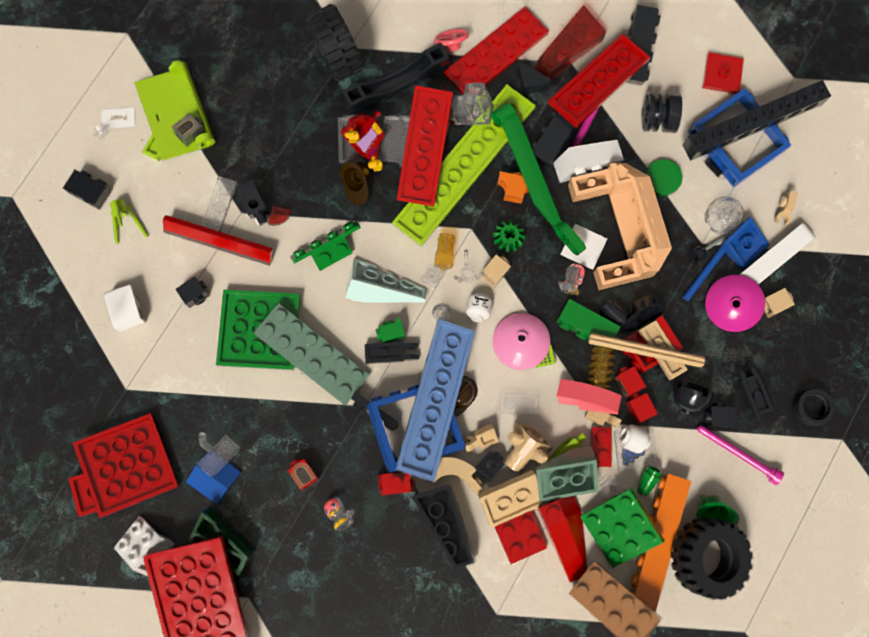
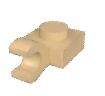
M790 191L785 196H782L779 203L781 210L775 216V223L780 221V217L785 219V226L791 222V213L794 210L798 192Z
M587 411L585 415L586 419L601 427L605 422L617 428L622 421L615 416L609 415V413Z
M492 424L474 431L475 436L468 435L463 437L467 452L472 451L478 446L482 450L499 442Z

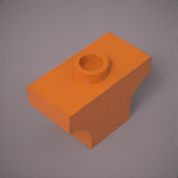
M500 171L497 184L504 189L503 200L522 204L523 197L528 192L522 174Z

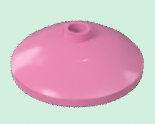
M516 313L507 316L497 325L493 334V348L503 364L513 369L526 370L535 367L544 360L550 348V334L545 324L539 318L527 313ZM522 335L525 337V340L519 341L518 337Z

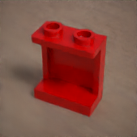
M664 317L657 318V323L675 351L682 350V345ZM638 331L624 338V340L646 344ZM622 351L625 355L629 356L631 366H635L639 374L658 364L654 357Z

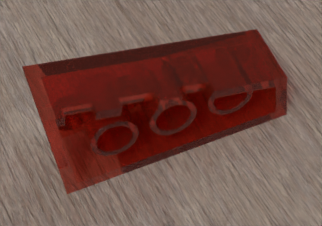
M583 5L537 61L536 70L550 79L554 78L601 44L607 31Z

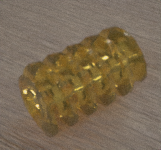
M593 347L591 351L595 354L591 355V360L595 362L590 363L589 366L593 370L588 372L593 377L588 378L587 381L593 386L610 389L612 386L606 383L613 381L612 378L608 377V374L614 373L613 370L609 369V366L615 365V363L610 361V359L616 358L615 355L611 354V351L614 350L605 347Z

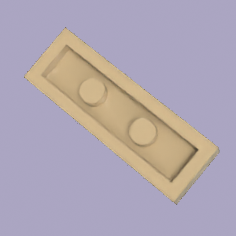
M656 320L638 331L647 345L675 350ZM655 358L669 381L688 370L682 363Z

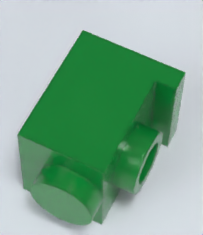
M400 317L397 318V322L393 323V320L386 321L378 329H375L378 340L382 339L383 343L405 339Z

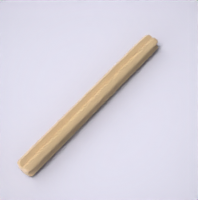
M591 333L589 336V343L593 345L696 367H703L705 363V357L596 333Z

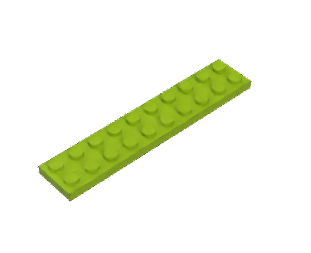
M506 85L441 163L434 207L409 202L392 222V225L421 247L507 144L508 140L503 128L495 124L491 118V113L505 102H508L512 105L516 115L523 124L534 111L536 105L510 86Z

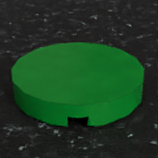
M657 160L645 172L646 175L650 176L655 195L669 196L675 193L682 184L683 176L681 169L670 160Z

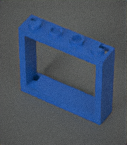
M744 88L694 123L688 132L693 135L705 130L706 128L703 125L738 101L747 111L759 107V104L755 101L754 96ZM777 125L763 130L777 149L744 173L739 171L722 148L707 154L723 172L722 174L733 188L783 154L791 146L788 137L781 133Z
M419 385L407 388V392L401 393L398 390L389 393L390 397H374L367 405L388 474L398 471L395 470L397 462H395L378 407L416 396ZM454 412L449 426L454 444L445 446L442 456L466 448Z

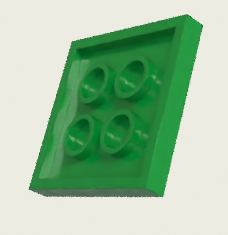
M632 488L623 491L580 516L612 568L665 541Z

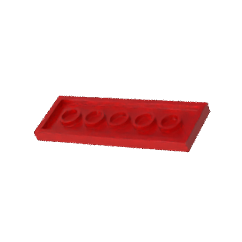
M524 6L444 71V76L468 101L545 38L549 31Z
M622 34L550 98L548 104L577 128L649 61L650 56L627 36Z
M415 85L396 200L434 207L453 92Z

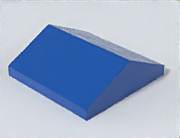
M748 217L723 241L727 256L742 270H745L770 245L751 217Z
M209 450L195 465L186 483L219 505L242 472L212 450Z

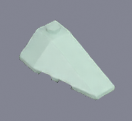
M353 259L345 298L364 303L425 302L426 288L407 279L399 280L393 276L394 273L389 271L384 273L378 270V266L372 263Z

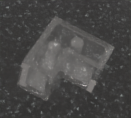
M466 83L464 95L454 96L450 116L455 125L490 124L494 105L485 84Z

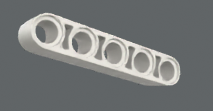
M804 223L800 224L739 275L746 276L760 284L816 236Z

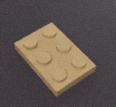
M533 470L478 493L491 528L545 505L544 501H539L537 479Z

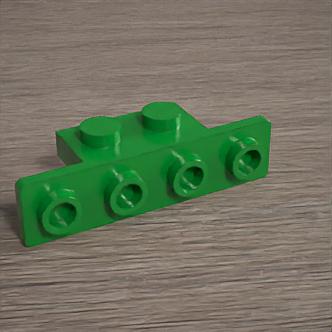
M350 221L344 224L342 229L329 232L324 239L312 241L309 247L297 249L290 257L295 264L311 255L319 271L353 253L345 236L361 227L356 221Z

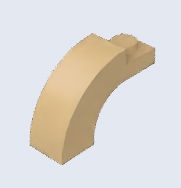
M441 458L435 481H432L433 483L443 476L453 475L461 478L477 496L478 493L484 491L482 488L484 484L477 476L475 478L471 476L477 471L473 466L457 458Z

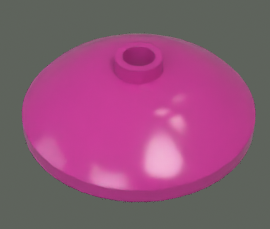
M728 275L720 278L710 287L705 299V308L710 320L716 326L726 331L740 332L753 327L761 319L765 309V297L762 289L754 280L743 275ZM734 300L740 302L738 307H733L732 303Z

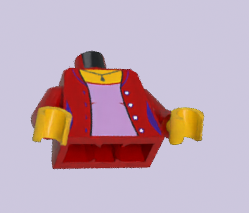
M378 111L372 117L360 113L349 118L348 125L340 131L357 154L371 160L368 162V166L371 169L373 168L374 171H380L383 168V164L379 160L378 150L380 142L384 137V132L379 125L385 118Z

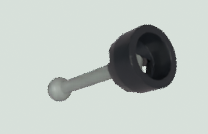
M725 232L721 238L705 248L702 246L692 248L690 256L695 262H700L706 257L708 249L725 240L730 233Z

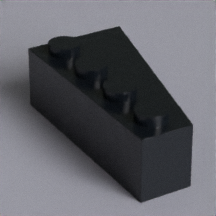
M637 5L631 14V25L628 30V35L631 36L630 40L648 54L650 59L626 83L642 86L649 79L650 70H647L648 63H651L654 52L651 51L652 44L655 45L657 33L654 32L655 27L659 26L661 15H658L659 8Z
M452 484L412 496L411 498L418 506L454 569L474 564L476 562L475 555Z

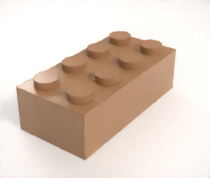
M598 562L592 563L569 592L575 600L617 637H648L663 619Z

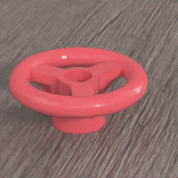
M465 29L447 30L436 35L434 43L436 45L441 43L442 46H446L447 51H456L461 48L460 43L469 37V32Z

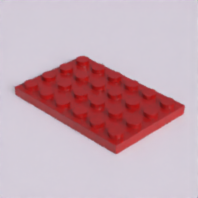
M223 536L147 553L143 556L164 637H249Z

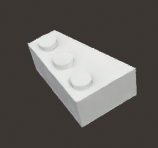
M618 140L569 147L553 164L559 182L562 183L569 181L572 177L608 169L611 163H621L624 161Z

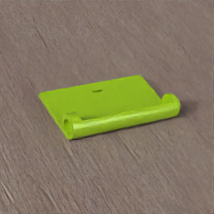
M180 60L171 63L169 66L170 72L134 82L162 161L210 147L215 143L186 62ZM190 113L194 118L197 117L202 122L203 134L198 135L195 141L186 147L174 135L172 126Z

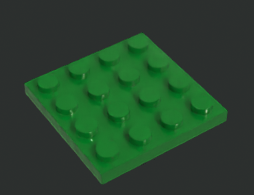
M223 289L216 366L294 371V365L254 335V332L278 303L299 319L301 295Z

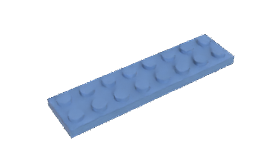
M441 319L437 320L395 470L429 481H435L475 331Z

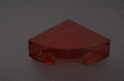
M273 206L268 222L269 226L283 224L289 219L292 211Z

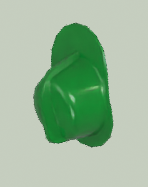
M704 494L700 496L701 500L696 512L697 518L709 517L728 521L735 525L738 524V513L729 507L720 496H706Z

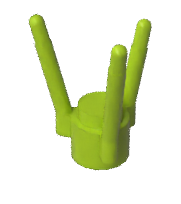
M116 199L110 202V213L116 244L119 243L117 220L119 226L122 227V218L127 216V212L143 235L148 237L145 229L133 213L130 204L126 205L124 199Z

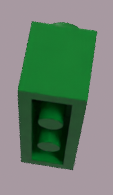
M571 299L567 301L556 321L559 323V327L566 331L572 330L582 340H589L591 333L615 338L620 329L619 325ZM594 345L595 347H597V348H599V349H601V350H603V349H606V350H607V349H608L607 347H602V346Z

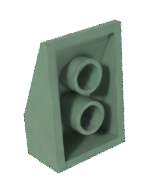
M591 446L570 449L536 467L540 502L599 492L597 460Z

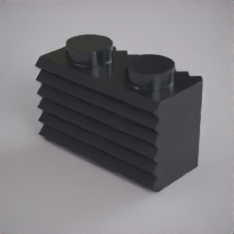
M74 169L62 188L67 193L100 210L111 193V190L107 188L108 184L99 178L97 180L92 179V175L84 170L79 172Z

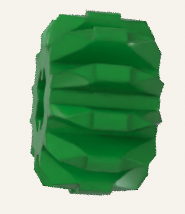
M509 220L508 225L503 221L501 226H496L495 230L497 232L493 233V237L497 238L494 244H500L499 250L505 247L507 253H509L510 248L514 252L517 251V246L522 247V241L525 240V236L522 235L524 229H518L519 223H516L515 226L512 225V220ZM509 234H511L512 237L507 239L506 235L508 236Z

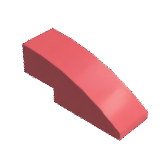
M565 379L560 380L556 395L560 404L576 405L580 410L618 414L622 399L621 395L612 391Z

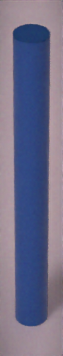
M723 243L683 295L684 300L689 301L725 254L726 250Z

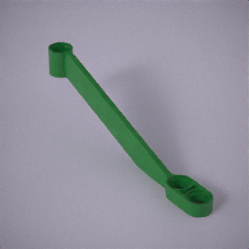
M505 102L491 113V118L505 132L533 204L552 225L563 243L573 254L578 256L586 250V246L567 223L561 221L522 123L512 105Z

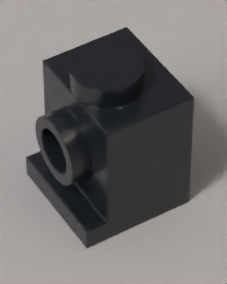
M489 451L475 469L487 482H490L505 465L502 462L504 458L497 451L494 453ZM493 461L495 464L494 468L490 469L487 463Z

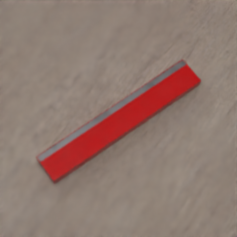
M165 215L163 218V233L270 266L272 263L273 248Z

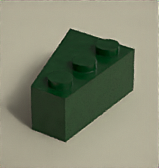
M209 506L201 512L187 544L223 536L231 570L233 573L240 575L247 568L254 550Z

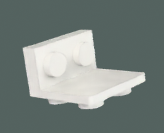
M139 516L115 545L114 549L134 571L148 576L143 556L147 553L172 548L175 543L171 539L158 534L143 517Z

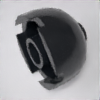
M676 381L673 398L676 405L682 408L681 411L683 413L693 415V412L705 411L710 406L714 396L713 391L708 393L709 389L688 382L686 386L681 385L682 381Z

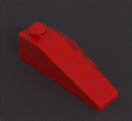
M575 496L559 498L537 508L568 581L571 583L580 579L588 570L583 524L580 517L581 509Z

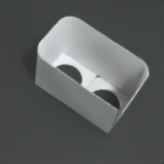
M127 285L104 293L108 312L115 330L122 332L145 323L138 295L133 286Z

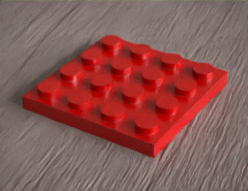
M151 413L73 442L99 518L179 487Z

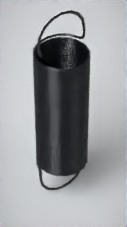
M711 159L705 161L704 164L717 177L723 173Z

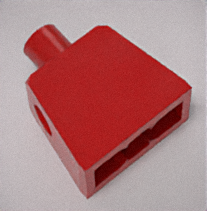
M399 472L377 476L379 496L416 492L414 475Z

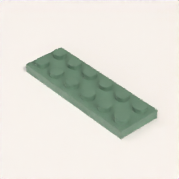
M279 303L254 332V335L344 406L347 405L354 393L358 391L370 376Z

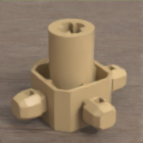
M517 422L513 426V431L507 437L514 448L505 459V463L509 468L520 473L530 459L545 463L548 459L547 453L551 451L552 446L540 431Z

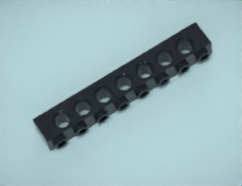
M821 80L690 135L682 146L689 160L692 161L822 106L831 97V94L824 81Z

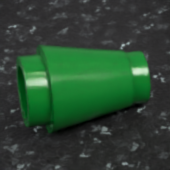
M651 465L644 468L637 491L644 496H648L662 479L660 477L662 472Z

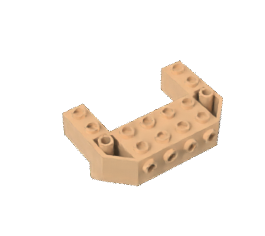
M611 163L608 169L572 177L568 183V188L573 202L609 194L628 260L600 266L595 269L593 273L598 290L653 277L660 270L672 246L650 176L627 163Z

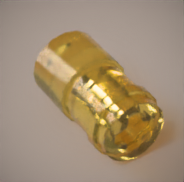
M441 233L437 238L438 245L434 266L441 268V271H445V269H452L453 252L456 240L452 234Z

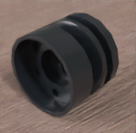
M647 92L641 110L643 131L649 132L652 129V132H657L661 124L662 132L677 133L682 117L681 94L666 93L664 100H662L661 93H656L654 96L653 92Z

